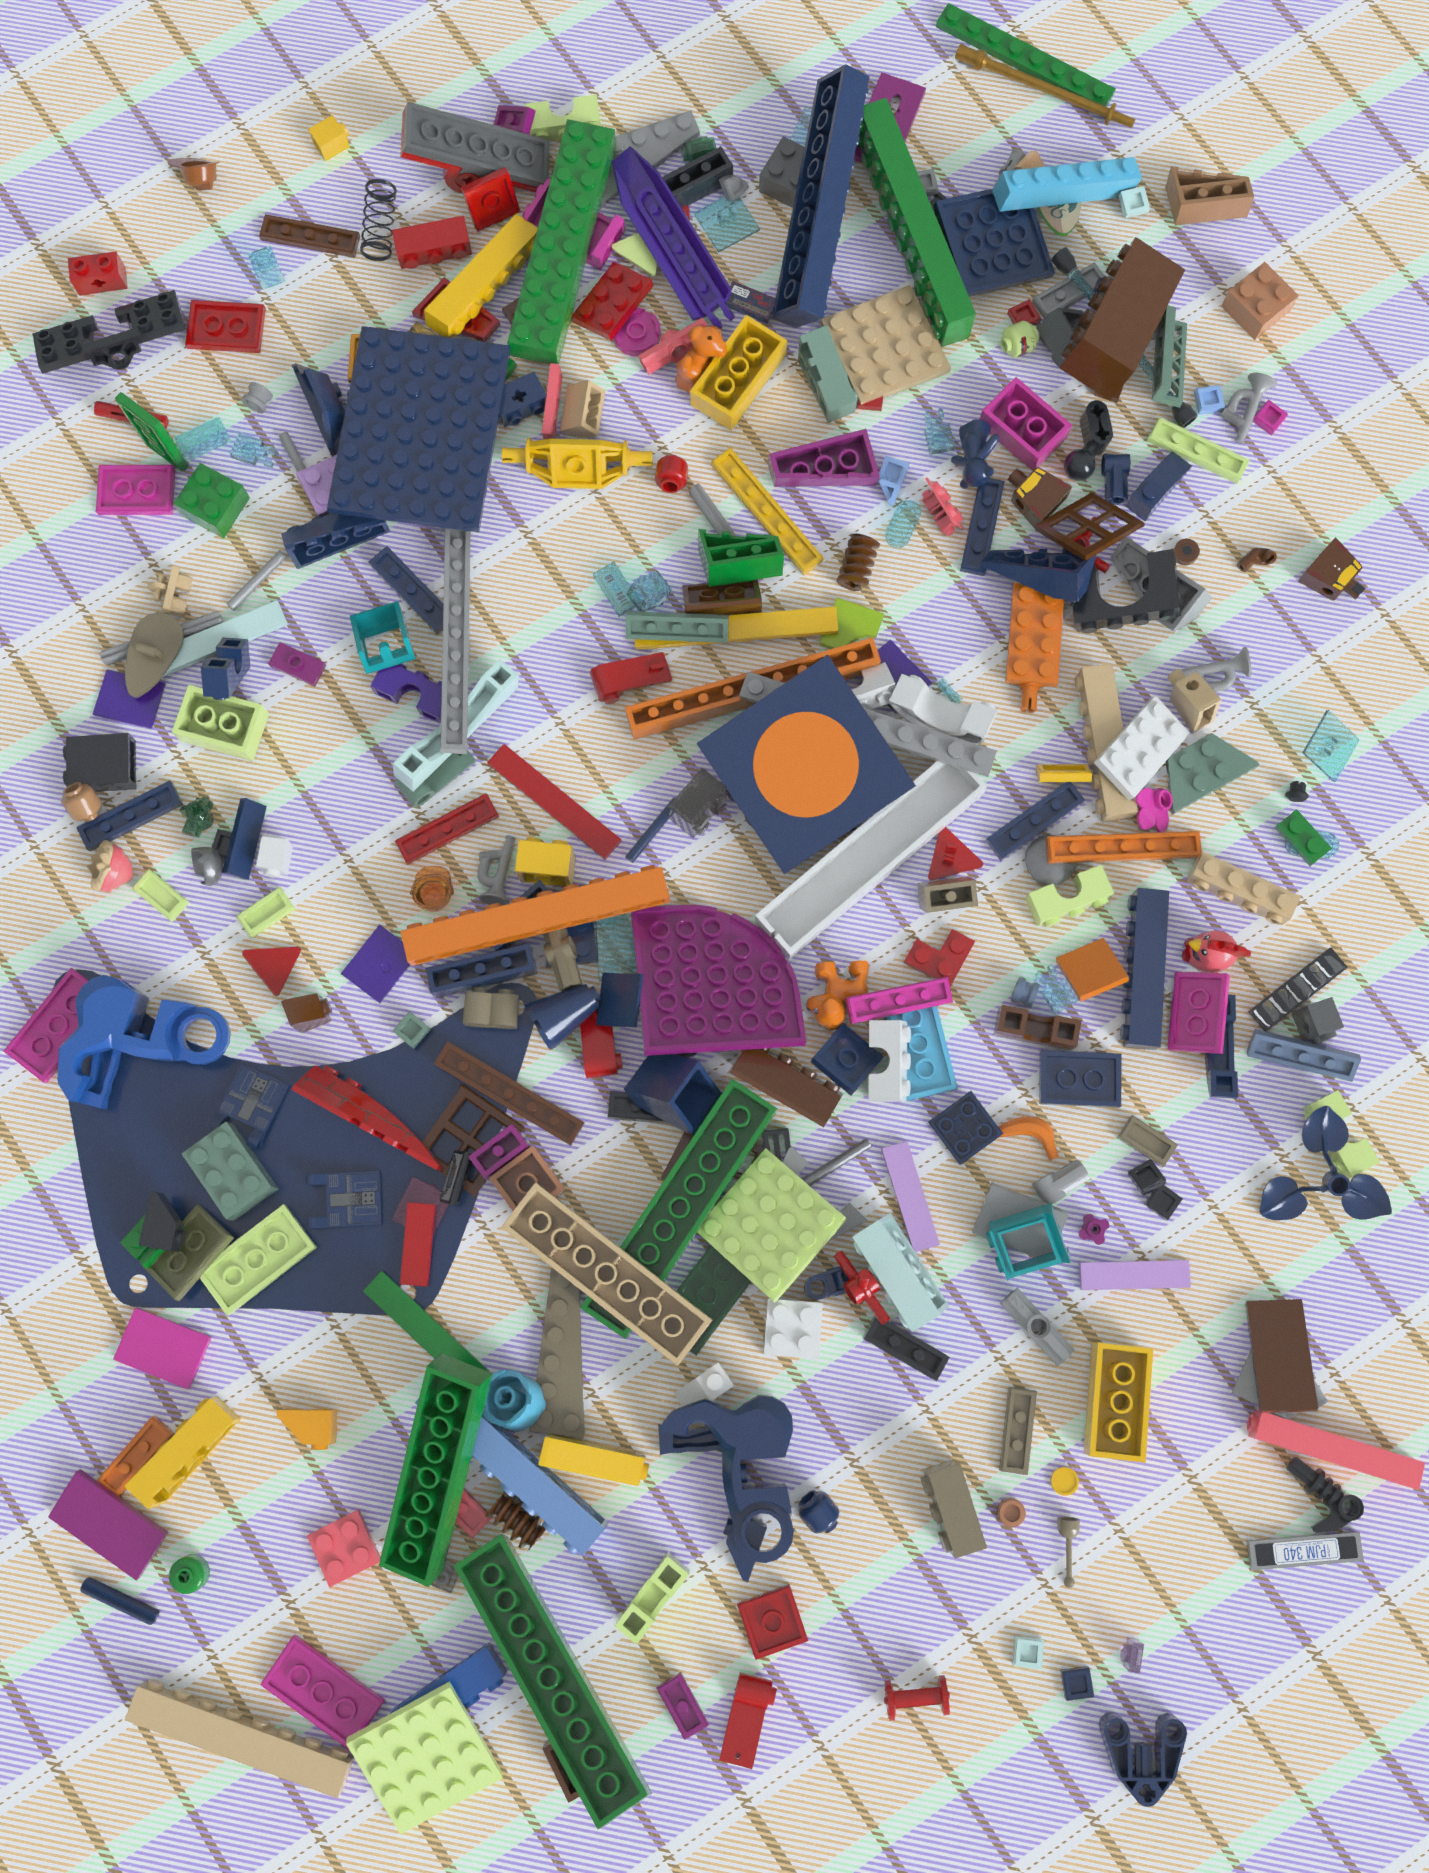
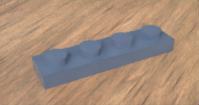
M1254 1029L1246 1051L1247 1057L1353 1082L1361 1062V1056L1357 1053Z

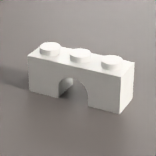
M886 663L861 670L863 683L851 690L863 708L871 710L889 704V699L896 685Z
M869 1020V1047L883 1048L889 1055L890 1063L883 1073L869 1074L868 1101L906 1102V1096L910 1095V1081L907 1080V1069H910L911 1058L910 1054L907 1053V1042H910L911 1030L905 1021Z

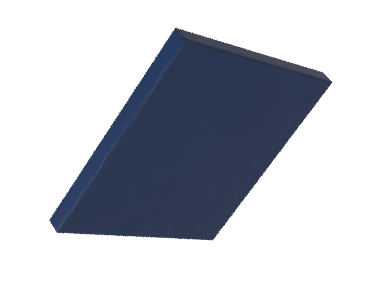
M603 973L600 990L601 1000L599 1001L596 1025L637 1028L644 974Z

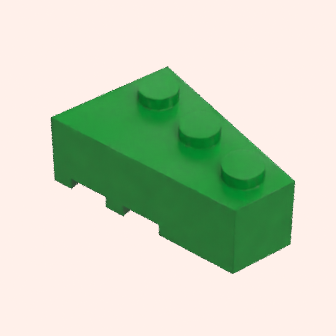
M698 529V551L709 587L783 576L784 553L778 536L746 533V537L733 536L728 531H722L721 535L706 533V529Z

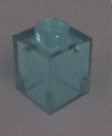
M271 245L248 253L254 272L263 290L286 282Z
M657 570L636 578L626 595L638 611L646 612L663 605L672 589Z

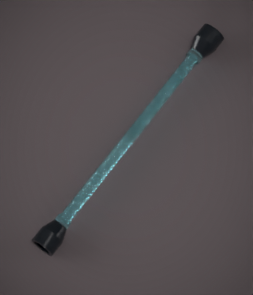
M1067 247L1062 248L1053 256L1051 261L1060 272L1073 280L1082 293L1086 295V298L1090 300L1095 293L1094 290H1092V287L1081 275V271L1078 269L1072 253ZM1143 354L1139 366L1143 368V371L1147 373L1146 375L1153 382V366ZM1169 390L1166 394L1175 397L1172 390ZM1185 402L1182 403L1180 408L1169 405L1174 419L1182 428L1190 425L1198 417L1193 408Z

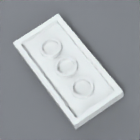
M1154 696L1148 700L1095 760L1094 764L1129 801L1135 798L1190 732L1160 699Z

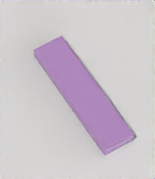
M908 1141L882 1148L881 1151L911 1246L915 1252L940 1245Z
M1189 1260L1079 1263L1080 1290L1191 1288Z

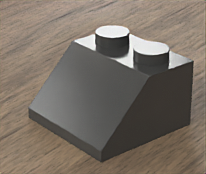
M1057 308L1036 327L1040 333L1041 342L1049 348L1052 353V360L1058 367H1060L1064 360L1061 357L1062 352L1069 343L1072 344L1073 342L1070 340L1071 335L1078 325L1080 327L1082 325L1079 323L1083 315L1082 310Z

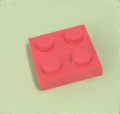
M360 1509L307 1535L329 1588L380 1562L381 1557Z

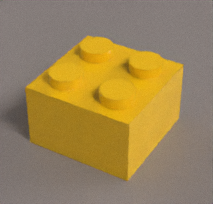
M535 837L519 840L515 872L520 882L535 884L541 880L544 885L560 887L572 885L576 861L572 845H568V842L562 840H553L552 843H545Z

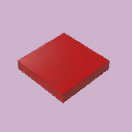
M505 167L461 187L477 232L521 212L509 173Z
M790 1584L737 1603L755 1660L808 1641Z

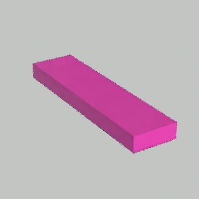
M942 977L846 997L845 1002L850 1024L953 1003L948 977Z

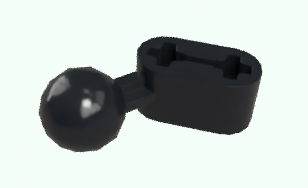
M1099 400L1091 401L1080 418L1084 442L1083 449H1076L1070 452L1064 460L1065 474L1074 481H1084L1093 475L1096 466L1095 456L1102 454L1113 438V429L1107 405Z

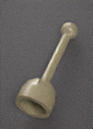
M1075 1517L1057 1518L1058 1532L1066 1538V1577L1064 1578V1585L1071 1588L1075 1584V1580L1072 1577V1539L1079 1534L1080 1519Z

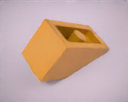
M338 1409L277 1410V1417L303 1445H311V1450H327L328 1445L336 1443Z

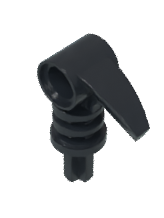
M1293 1457L1288 1462L1287 1471L1305 1484L1304 1491L1308 1494L1315 1492V1498L1318 1500L1323 1498V1504L1330 1509L1329 1516L1311 1526L1313 1532L1324 1533L1340 1529L1351 1521L1358 1520L1363 1515L1364 1505L1362 1500L1355 1495L1342 1492L1341 1485L1338 1483L1333 1485L1332 1478L1328 1477L1325 1479L1324 1470L1318 1468L1314 1471L1298 1457ZM1346 1499H1349L1352 1504V1508L1348 1513H1344L1342 1510V1504Z

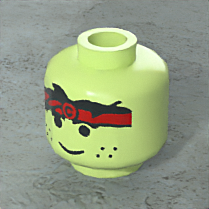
M1020 321L1010 325L1003 330L1002 339L1000 340L1001 349L1012 358H1018L1033 352L1039 341L1038 331L1033 324L1027 321Z

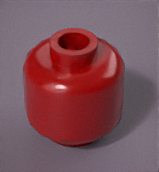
M674 454L661 457L656 465V485L666 493H676L686 486L689 468L687 462Z

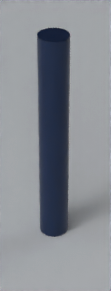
M674 797L625 856L628 861L634 863L681 805L680 801Z

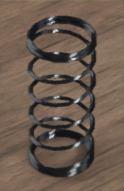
M372 179L365 185L367 194L364 197L366 206L363 209L365 218L362 221L364 230L361 234L363 242L360 246V252L367 259L385 261L392 255V243L384 238H389L393 235L392 230L386 226L394 223V219L387 214L395 211V207L388 202L396 200L397 189L390 181ZM373 183H382L392 187L394 192L392 193L385 189L370 191L368 186ZM373 192H388L390 195H378ZM370 195L372 198L378 201L371 202L368 204L367 196ZM377 203L387 204L393 210L391 212H381L369 205ZM369 207L371 210L377 213L370 214L367 216L366 208ZM376 215L386 216L392 222L381 224L374 222L368 217ZM368 219L370 222L377 225L366 228L365 220ZM375 227L385 228L391 234L381 236L368 231V229ZM367 231L376 237L365 240L364 232ZM375 239H376V240L387 241V242L390 244V246H387L386 244H384V243H382V242L369 241V240H375ZM370 246L379 250H388L389 254L384 257L371 256L366 254L363 248Z

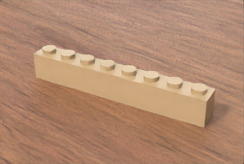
M149 1679L136 1687L125 1721L334 1798H338L343 1792L354 1761V1756L348 1755V1750L338 1746H333V1748L323 1746L322 1741L314 1737L301 1738L296 1736V1732L290 1728L280 1727V1729L271 1727L269 1726L270 1723L262 1718L255 1717L253 1720L244 1717L243 1712L238 1709L227 1708L225 1710L219 1708L217 1703L210 1699L201 1698V1700L190 1697L191 1693L188 1691L167 1689L164 1687L165 1684L158 1680Z

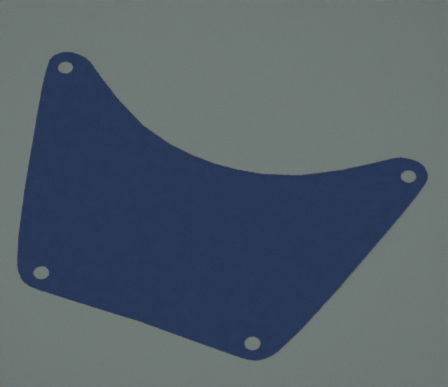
M75 969L88 980L101 976L94 971ZM67 972L63 973L55 981L53 989L56 987V985L60 982V980L64 977V975ZM520 983L499 984L488 990V993H498L499 989L514 990V994L519 995L524 1005L537 999L529 987ZM463 1007L438 1025L432 1027L415 1049L404 1042L390 1050L349 1062L327 1064V1066L339 1072L337 1078L343 1081L350 1078L361 1084L362 1086L359 1090L388 1108L423 1141L460 1090V1085L467 1086L504 1113L507 1111V1108L434 1065L446 1043L450 1042L510 1079L517 1081L534 1022L531 1021L524 1008L523 1013L518 1016L517 1029L464 1026ZM147 1013L144 1015L139 1033L151 1036L155 1019ZM186 1040L187 1045L194 1052L208 1050ZM121 1053L107 1109L68 1100L83 1185L96 1246L105 1277L112 1293L118 1300L132 1307L221 1308L200 1278L180 1301L174 1300L120 1243L146 1214L151 1191L164 1193L182 1221L197 1204L203 1206L234 1237L228 1246L283 1204L295 1216L317 1248L239 1309H282L385 1316L388 1315L363 1290L381 1271H384L399 1286L402 1285L400 1284L407 1202L436 1204L429 1286H414L416 1289L414 1300L423 1309H426L439 1294L455 1259L478 1194L474 1197L464 1190L458 1207L440 1202L439 1199L446 1176L406 1154L404 1151L386 1143L377 1136L370 1134L357 1125L291 1090L294 1084L313 1066L289 1067L259 1064L230 1058L222 1055L212 1063L199 1065L191 1064L188 1061H159ZM92 1055L86 1057L82 1063V1072L90 1076ZM241 1064H244L285 1082L290 1087L265 1134L260 1149H252L279 1189L240 1218L231 1221L225 1219L182 1156V1153L212 1132L208 1124L217 1112ZM320 1065L317 1067L323 1069L325 1065ZM465 1100L451 1121L470 1134L484 1114V1111L468 1100ZM227 1117L226 1122L235 1124L247 1142L255 1128ZM490 1117L476 1136V1139L483 1144L487 1143L499 1134L502 1124ZM444 1130L430 1151L448 1164L454 1150H458L463 1142ZM469 1147L466 1152L472 1154L475 1151ZM471 1163L467 1178L473 1182L479 1171ZM380 1171L382 1225L310 1229L307 1227L308 1218L327 1217L326 1185H307L306 1176L308 1174ZM138 1274L145 1276L148 1280V1286L142 1293H134L129 1286L131 1278Z

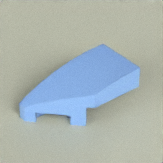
M886 455L879 473L878 483L889 505L893 507L909 468V463Z

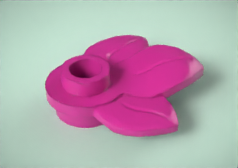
M1150 788L1141 789L1135 797V801L1140 807L1137 812L1139 828L1146 830L1155 825L1158 832H1165L1169 824L1167 810L1171 808L1173 802L1171 793L1163 788H1154L1153 790Z

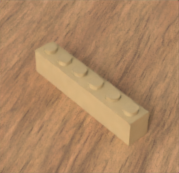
M1113 664L1082 667L1078 675L1075 676V689L1077 692L1080 691L1081 695L1079 713L1085 719L1083 737L1089 743L1090 750H1087V761L1093 767L1094 774L1092 775L1091 785L1093 790L1097 791L1098 799L1095 801L1096 813L1101 815L1102 822L1133 819L1138 812L1135 798L1128 801L1094 764L1095 760L1124 729Z

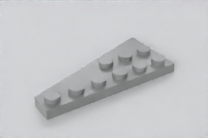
M690 110L616 136V149L613 160L631 146L653 167H659L665 162L667 157L674 152H679L700 136V130L692 111ZM612 165L600 210L612 198L619 196Z

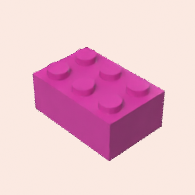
M1017 377L982 410L980 420L990 424V435L998 434L1000 437L999 442L1032 471L1039 467L1067 439L1072 427L1071 423Z

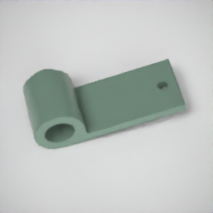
M468 749L467 754L452 753L414 792L399 779L395 780V784L413 808H417L440 792L473 765L476 760Z

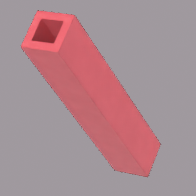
M1254 1410V1414H1251L1248 1418L1247 1431H1249L1248 1437L1409 1488L1416 1490L1420 1488L1425 1462L1276 1415L1260 1413L1258 1410Z

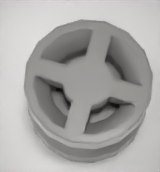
M251 382L248 386V394L243 395L241 401L251 410L263 414L266 410L265 404L272 399L273 394L266 387L256 382Z

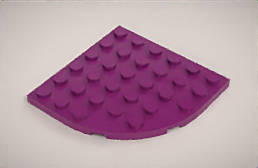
M703 905L653 906L631 912L636 973L644 974L640 1014L645 1056L806 1045L800 992L791 964L787 962L781 953V948L761 928L737 914L732 913L730 915L717 911L715 907Z

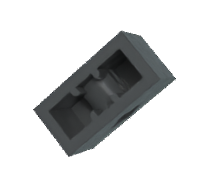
M1333 997L1306 1005L1291 1013L1303 1041L1308 1042L1312 1040L1313 1043L1318 1044L1336 1037V1031L1344 1028Z

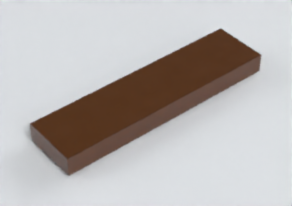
M267 214L264 216L259 234L261 241L351 258L356 256L361 237L357 231Z

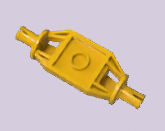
M527 438L524 448L502 447V463H524L528 474H534L552 488L603 489L620 477L628 476V468L630 466L653 467V451H630L628 440H624L623 443L591 439H544L532 441V438ZM533 458L548 460V469L533 463ZM621 461V466L607 470V462Z

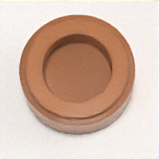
M1005 1498L998 1504L997 1517L1002 1524L1007 1527H1017L1023 1523L1026 1511L1020 1501L1015 1498Z

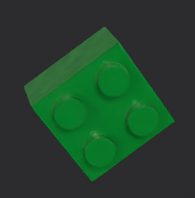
M199 463L173 504L182 517L224 539L250 497L243 485Z

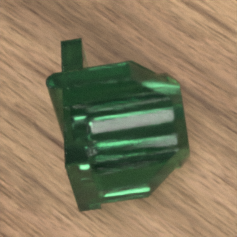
M196 797V800L191 801L188 805L181 806L179 811L183 817L187 818L182 829L183 834L199 838L202 831L209 829L213 825L214 816L211 810L214 804L208 797Z

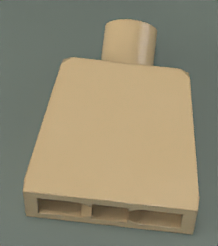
M1181 669L1173 671L1168 676V680L1174 686L1170 700L1193 734L1214 722L1222 699L1199 673L1194 672L1186 677Z

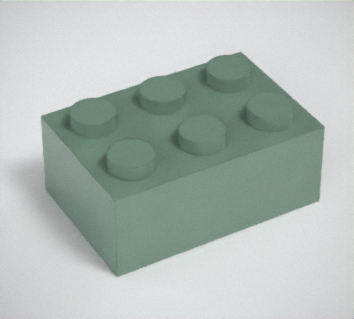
M223 1123L182 1153V1156L226 1220H237L279 1189L253 1150L247 1145L246 1140L235 1124Z

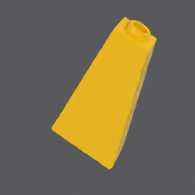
M548 1434L544 1439L538 1465L639 1486L640 1480L646 1481L650 1464L645 1463L646 1456L561 1435Z

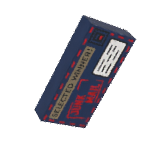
M732 281L730 285L732 291L726 302L730 309L768 324L773 313L775 298Z

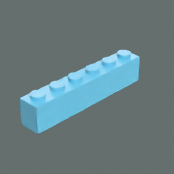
M1135 157L1003 171L992 191L1001 212L1119 198L1118 195L1121 191L1136 188L1142 176Z

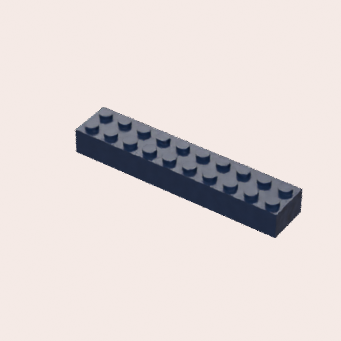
M847 64L817 80L772 313V319L793 328L823 319L827 310V295L831 288L832 269L836 262L837 243L841 237L840 228L845 215L846 197L850 190L849 181L855 164V150L859 142L858 134L864 117L863 108L869 91L868 82L870 76Z

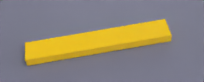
M731 447L711 461V466L769 535L779 537L783 552L803 576L823 562V556Z

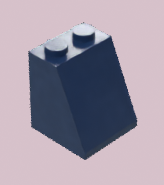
M676 1054L647 1056L624 1088V1091L636 1106L690 1135L695 1134L722 1094L698 1060Z

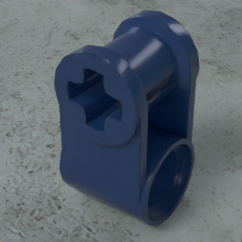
M840 1266L831 1268L826 1272L809 1277L804 1283V1292L812 1300L842 1295L846 1293L843 1284L849 1281V1278ZM813 1280H819L823 1283L824 1290L821 1295L817 1296L811 1293L810 1283Z

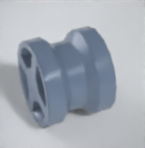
M1019 976L1010 1001H1020L1026 1007L1031 1008L1040 984L1037 982L1029 983L1024 977Z

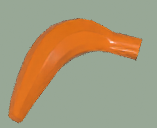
M1024 1116L1012 1119L998 1126L1004 1133L1000 1137L1032 1136L1041 1142L1049 1160L1059 1157L1055 1147L1053 1129L1043 1119L1034 1116Z

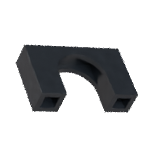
M1168 549L1147 553L1149 571L1147 591L1141 599L1128 606H1114L1103 600L1100 595L1098 568L1096 563H1094L1088 590L1079 601L1072 602L1074 624L1077 631L1094 633L1100 628L1114 630L1122 628L1126 624L1140 626L1148 624L1152 620L1166 622L1181 616L1174 550Z

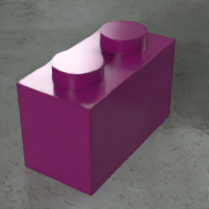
M511 1124L468 1157L483 1178L490 1180L489 1177L531 1146L516 1126Z

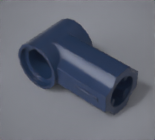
M1104 453L1102 456L1101 474L1105 480V500L1114 505L1125 503L1128 500L1130 454Z

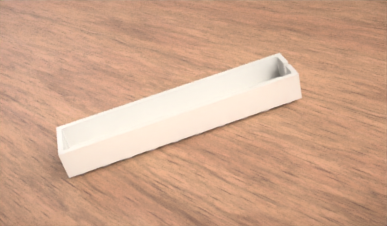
M937 761L913 781L916 787L875 813L755 915V922L771 938L775 936L774 941L781 948V952L790 960L983 796L988 786L976 773Z

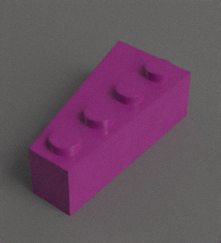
M867 429L770 453L767 462L774 487L876 486L880 478Z

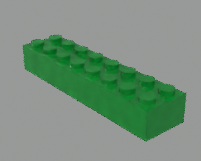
M442 1353L427 1365L379 1562L380 1567L426 1587H429L443 1572L492 1373Z

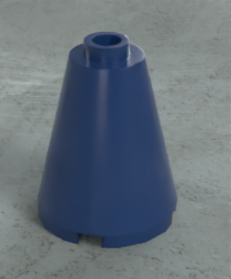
M587 984L530 1001L524 1007L531 1021L537 1027L541 1038L547 1047L552 1050L599 1008L597 1002L601 998L594 986L589 988Z

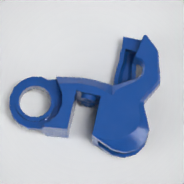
M102 975L91 978L82 986L75 999L79 1025L58 1049L57 1081L69 1101L107 1109L121 1053L159 1061H188L191 1064L206 1065L218 1060L225 1054L230 1044L231 1031L229 1023L221 1013L211 1008L162 999L151 1036L142 1034L139 1031L149 997L129 983L115 977ZM200 1019L208 1020L215 1027L216 1040L208 1050L194 1052L186 1043V1031L193 1022ZM92 1055L90 1076L82 1072V1063L86 1057Z

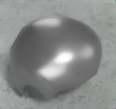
M211 847L191 848L194 872L197 876L204 877V881L200 883L206 886L217 884L223 870V861L219 853Z

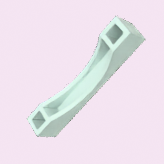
M501 659L481 677L468 695L467 738L518 689L519 675ZM441 725L428 736L411 745L393 763L394 776L413 792L452 754L440 753Z

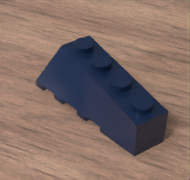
M331 513L324 517L317 516L304 525L292 526L286 532L281 533L284 547L298 570L390 532L386 520Z

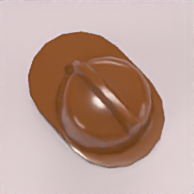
M175 158L167 161V163L180 169L187 185L202 191L213 188V182L217 178L216 164L220 163V161L212 162L198 158Z

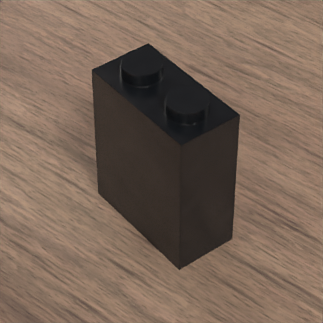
M129 733L66 737V746L63 747V757L66 761L63 781L66 787L73 783L81 782L82 784H89L95 792L137 789L136 740Z

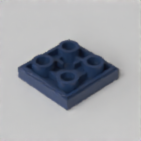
M969 1091L928 1121L959 1165H962L1004 1134L972 1091Z

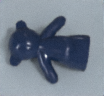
M972 420L959 428V437L965 456L955 455L951 457V462L954 465L964 467L963 479L960 482V487L963 489L969 486H982L994 474V469L988 465L985 459L997 445L1000 437L998 434H994L986 441L991 433V427L984 420Z

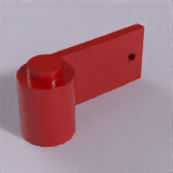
M663 652L604 663L590 670V676L598 700L605 702V704H613L619 701V697L624 691L667 683L673 680Z
M598 1009L580 1025L586 1079L618 1075V1069H623L621 1053L616 1054L613 1027L596 1025Z
M742 1672L739 1673L719 1761L753 1769L765 1711L768 1705H774L777 1688L772 1687V1680Z

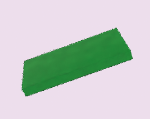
M120 392L115 397V401L146 446L171 465H174L179 471L185 472L189 465L162 423L124 393Z

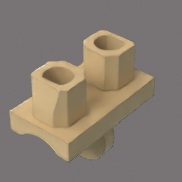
M172 566L168 586L164 584L166 577L158 575L156 582L151 581L148 583V590L154 592L152 600L159 602L161 595H165L161 613L184 615L187 599L174 596V592L177 589L189 593L193 577L180 573V567Z

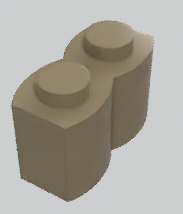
M472 988V992H465L463 1024L469 1027L517 1029L520 997L514 994V990L499 989L498 993H488L486 988Z

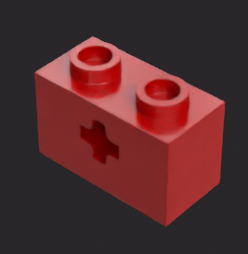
M117 251L67 258L69 280L79 296L128 289L126 267Z

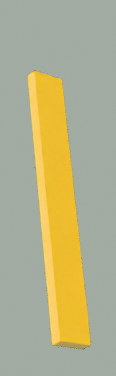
M836 606L729 615L728 643L838 634ZM635 639L636 650L718 644L715 642Z

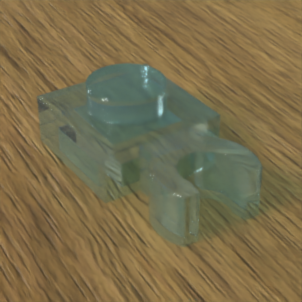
M942 408L938 409V418L936 419L931 418L929 411L925 413L924 420L929 427L925 428L924 433L930 455L953 451L955 448L950 423L942 424L944 419Z
M239 432L230 455L233 459L253 466L260 460L264 466L273 468L274 464L272 461L266 458L268 455L278 456L279 453L272 446L264 447L265 444L261 439Z
M1051 964L1047 967L1050 972L1049 978L1043 977L1040 971L1035 974V977L1039 983L1047 987L1041 994L1055 1015L1079 1000L1065 978L1058 982L1056 978L1057 970Z

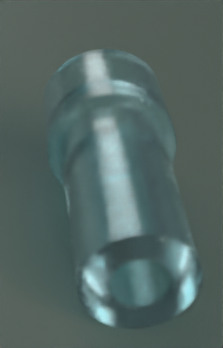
M945 678L937 682L936 685L949 701L958 704L962 701V697L953 690Z

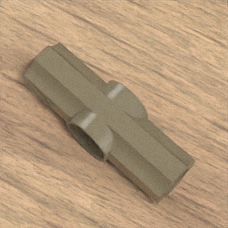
M567 928L544 933L546 942L544 945L545 955L549 964L553 967L559 991L562 992L583 985L576 963V958L578 957L577 950L572 938L568 935Z

